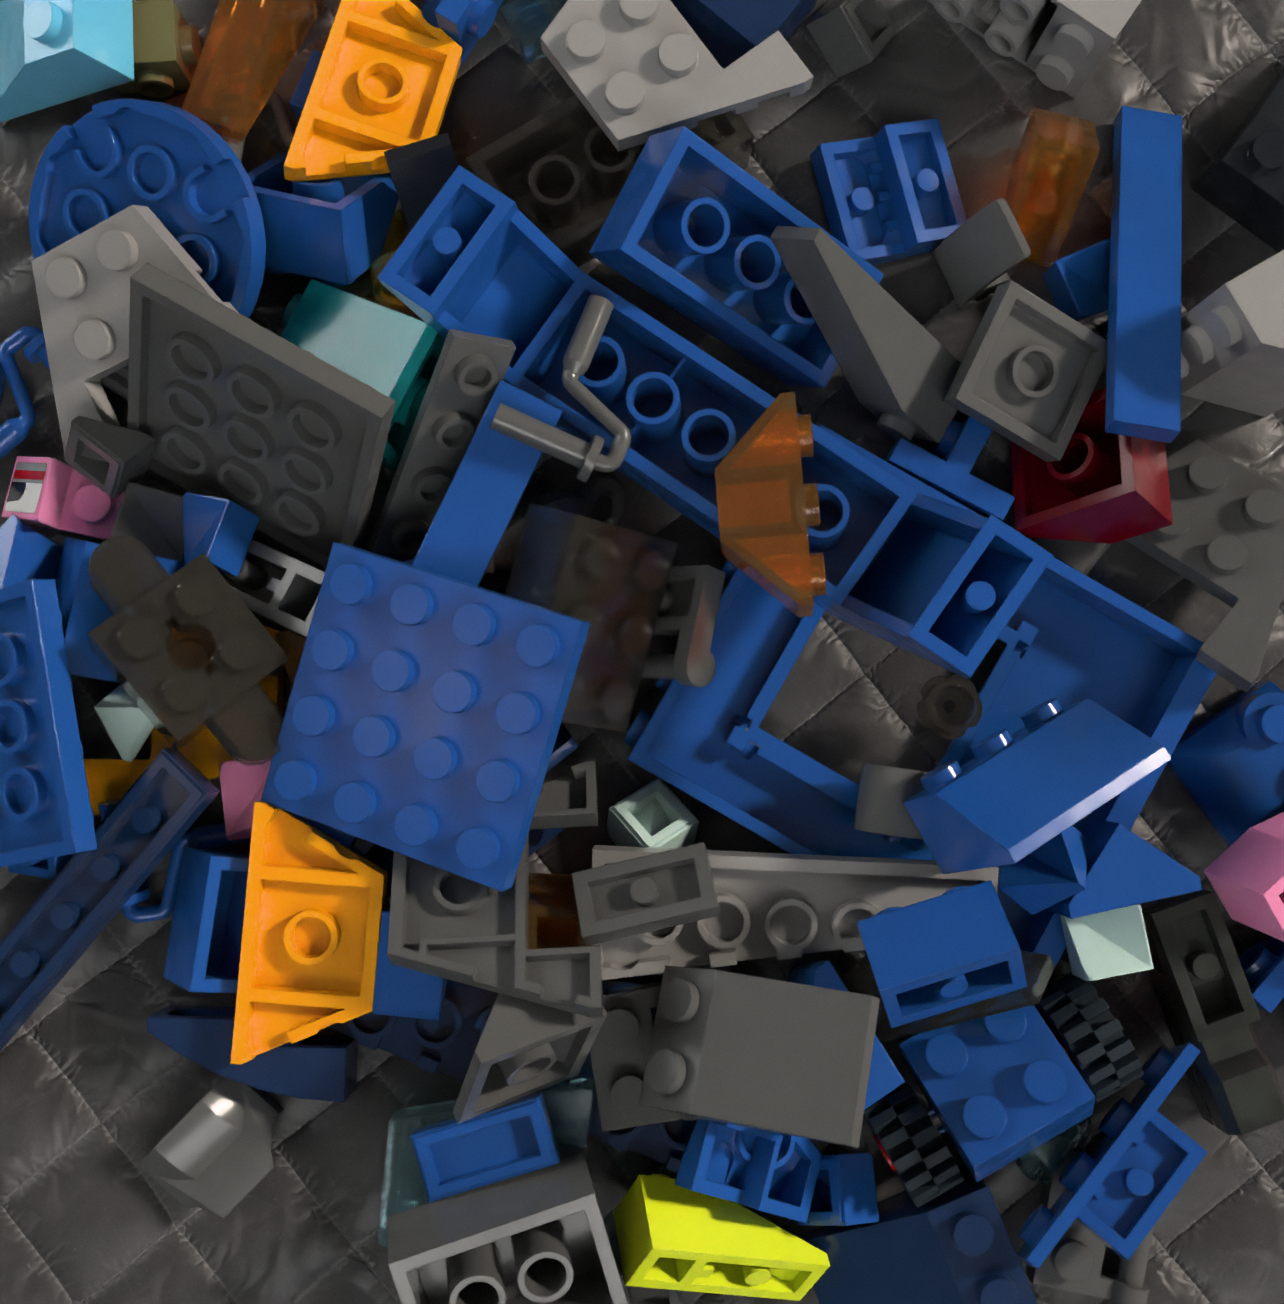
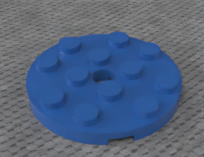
M114 99L92 105L93 110L85 114L72 126L63 125L45 148L33 178L29 201V234L33 258L36 259L131 205L148 206L203 270L200 276L221 301L230 302L239 314L249 318L256 305L263 283L266 260L265 229L262 212L251 180L241 161L223 138L208 124L179 107L162 102L139 99Z

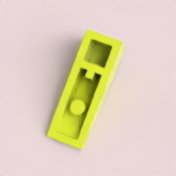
M664 1174L639 1175L613 1212L625 1286L800 1301L830 1267L827 1253L736 1202L698 1193L675 1185L676 1179Z

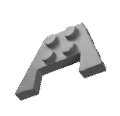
M568 0L540 37L544 54L618 151L644 144L650 135L681 126H685L688 129L695 128L698 121L732 111L737 115L756 109L759 102L786 93L788 98L801 95L811 88L814 77L779 30L732 64L722 68L671 0Z
M131 205L31 261L64 455L71 422L77 416L120 426L100 380L129 364L130 277L146 263H150L176 279L186 282L194 289L239 313L230 302H222L200 276L203 270L148 206Z

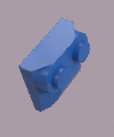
M1270 680L1258 682L1247 693L1241 694L1182 737L1171 755V760L1167 762L1228 847L1250 827L1284 812V691Z

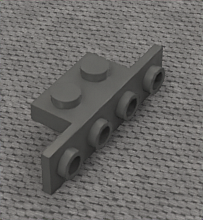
M449 329L367 549L369 552L388 558L414 559L490 400L500 380L504 379L516 350L512 340Z

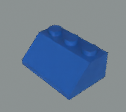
M1053 698L1022 714L1020 718L1025 726L1012 735L1005 728L971 746L975 758L964 765L959 766L956 760H952L922 776L919 780L924 790L907 799L903 804L943 875L1015 864L1171 760L1170 755L1163 745L1089 698L1062 707L1057 698Z

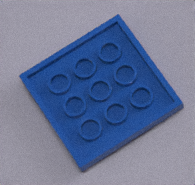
M333 542L261 801L501 892L512 888L591 622L347 544Z
M30 579L0 589V868L97 849L94 815L90 805L83 760V746L80 741L72 691L73 683L69 672L62 627V613L59 608L55 579Z

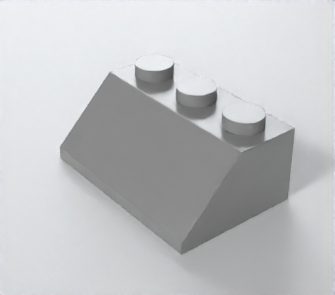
M1284 250L1226 282L1181 317V395L1263 417L1284 407Z

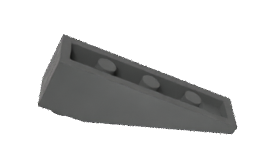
M776 226L770 238L858 401L879 419L876 427L896 441L902 438L910 442L912 438L940 443L958 410L943 400L961 362L821 228Z

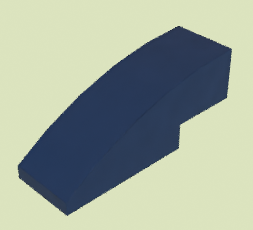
M167 1006L147 1017V1031L174 1051L218 1075L253 1088L300 1099L345 1102L357 1087L358 1043H356L357 1039L350 1036L315 1034L293 1044L289 1042L257 1055L253 1060L238 1065L230 1064L235 1007Z

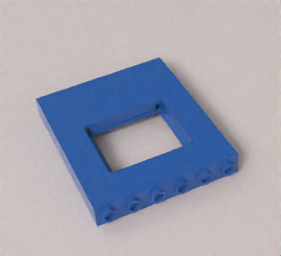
M820 424L819 427L918 493L976 513ZM733 549L721 570L726 572L725 581L728 582V585L720 599V608L710 647L716 663L713 680L705 687H689L679 684L676 679L659 678L655 687L666 693L654 714L641 709L623 742L633 747L628 760L790 854L935 860L924 840L853 829L859 785L759 728L760 723L825 610ZM1053 557L997 638V640L1006 645L938 767L952 760H956L959 766L964 765L975 758L971 746L1005 728L1012 735L1025 726L1020 718L1022 714L1053 698H1057L1061 707L1089 698L1163 745L1171 757L1216 675L1214 671L1195 660L1204 642ZM1167 762L1072 826L1084 835L1095 818L1120 823L1131 830ZM997 866V867L999 868V870H998V879H999L1000 866ZM998 884V898L1021 950L1028 986L1023 989L1039 997L1066 948L1060 914L1047 908L1031 915L1005 894Z

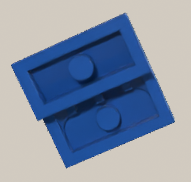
M938 118L884 125L874 137L822 143L810 154L832 236L871 265L882 264L935 250L952 232L967 221Z

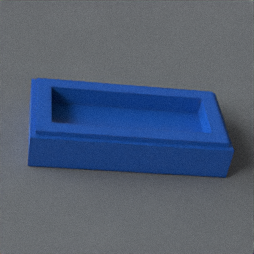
M542 1091L525 1096L458 1124L456 1118L416 1129L410 1135L429 1203L559 1164L561 1159Z

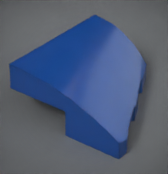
M698 1119L683 1155L675 1185L698 1193L736 1202L758 1211L806 1223L819 1173L820 1159L823 1156L810 1139Z

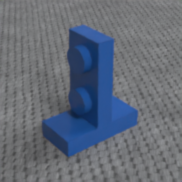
M966 414L963 415L961 421L953 418L940 443H936L933 451L941 455V458L900 438L884 460L987 518L992 514L1003 521L1015 499L1014 496L970 474L992 430Z

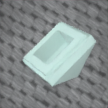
M121 683L94 706L102 727L123 760L132 762L164 712V709L149 687Z

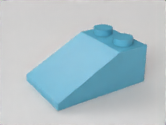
M0 0V123L134 80L133 0Z

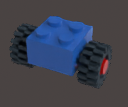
M1070 972L1044 987L1039 997L1034 994L1027 996L1023 989H1019L976 1002L959 1009L899 1044L904 1062L931 1108L928 1110L924 1108L911 1085H909L904 1075L899 1071L905 1082L865 1109L864 1117L874 1133L872 1136L893 1172H896L917 1208L964 1180L940 1135L948 1134L975 1181L978 1182L1093 1115L1094 1103H1099L1144 1075L1143 1070L1140 1068L1142 1066L1141 1061L1133 1052L1135 1048L1131 1040L1122 1032L1124 1028L1117 1018L1114 1019L1109 1011V1005L1103 997H1098L1096 988L1089 981L1086 982Z

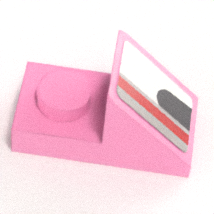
M17 456L1 517L8 519L14 514L28 524L110 542L124 492L114 499L76 469L55 458Z

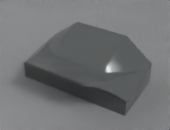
M224 1077L152 1149L139 1165L186 1209L199 1207L223 1220L274 1168L271 1153L272 1130L279 1114L284 1109L266 1091Z

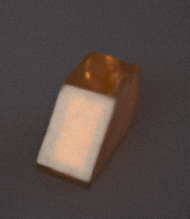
M1033 107L1012 165L1005 199L1031 249V255L1023 261L1050 267L1056 261L1100 151L1093 121Z

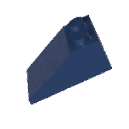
M966 1164L958 1167L964 1179L963 1182L918 1208L905 1190L877 1203L879 1222L849 1226H822L799 1236L800 1239L828 1255L830 1267L813 1285L820 1304H1038L988 1185L983 1179L976 1182Z

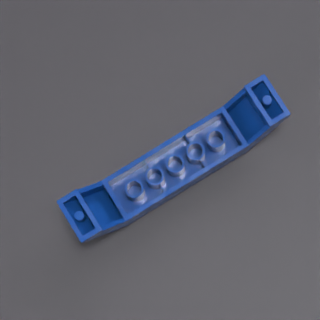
M458 165L377 277L382 285L444 339H446L449 329L512 340L516 350L503 381L564 411L556 428L588 443L591 442L595 434L605 438L600 454L605 456L608 454L615 436L563 386L562 359L590 295H599L608 299L614 305V309L588 371L581 375L578 380L630 430V446L624 461L617 470L835 618L966 679L972 676L1054 557L1053 554L992 514L987 518L918 493L587 275L518 210L515 201L460 165Z

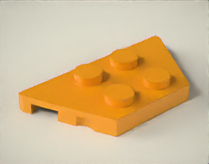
M341 0L283 165L284 179L300 182L390 173L384 151L438 135L461 64L463 48L441 28L430 25L424 19L422 11L410 0Z
M261 800L254 802L230 1064L238 1065L251 1061L257 1055L291 1042L293 1044L313 1036L323 1028L336 1023H345L373 1011L381 918L386 904L388 872L292 813Z

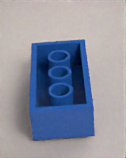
M681 126L650 135L589 254L787 386L826 388L838 365L835 356L770 238L776 226L821 227L687 127ZM821 228L878 284L881 282L884 276L881 271Z

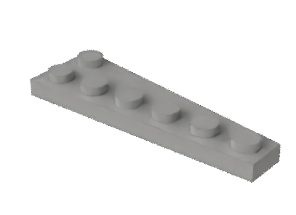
M594 845L592 849V868L675 848ZM707 850L721 911L720 916L590 946H600L602 980L664 973L665 965L679 967L710 965L711 968L737 965V961L777 957V960L801 958L802 954L840 949H843L844 952L865 950L856 923L857 921L876 916L887 908L905 907L941 896L946 891L959 886L970 887L991 880L997 893L999 868L995 866L943 875L935 860Z

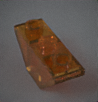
M787 392L778 395L714 471L722 555L797 617L812 616L814 596L826 595V574L823 552H809L807 526L820 525L817 483L803 484L801 458L813 457L814 455L810 414L797 415L795 392Z

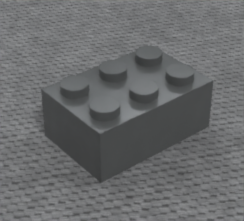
M583 1151L562 1157L559 1164L439 1199L387 1217L388 1266L401 1304H628Z

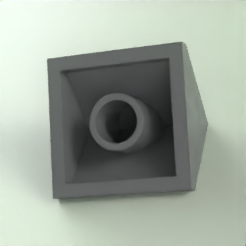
M498 993L453 1110L458 1124L578 1076L608 1015L604 1007L603 1018H590Z

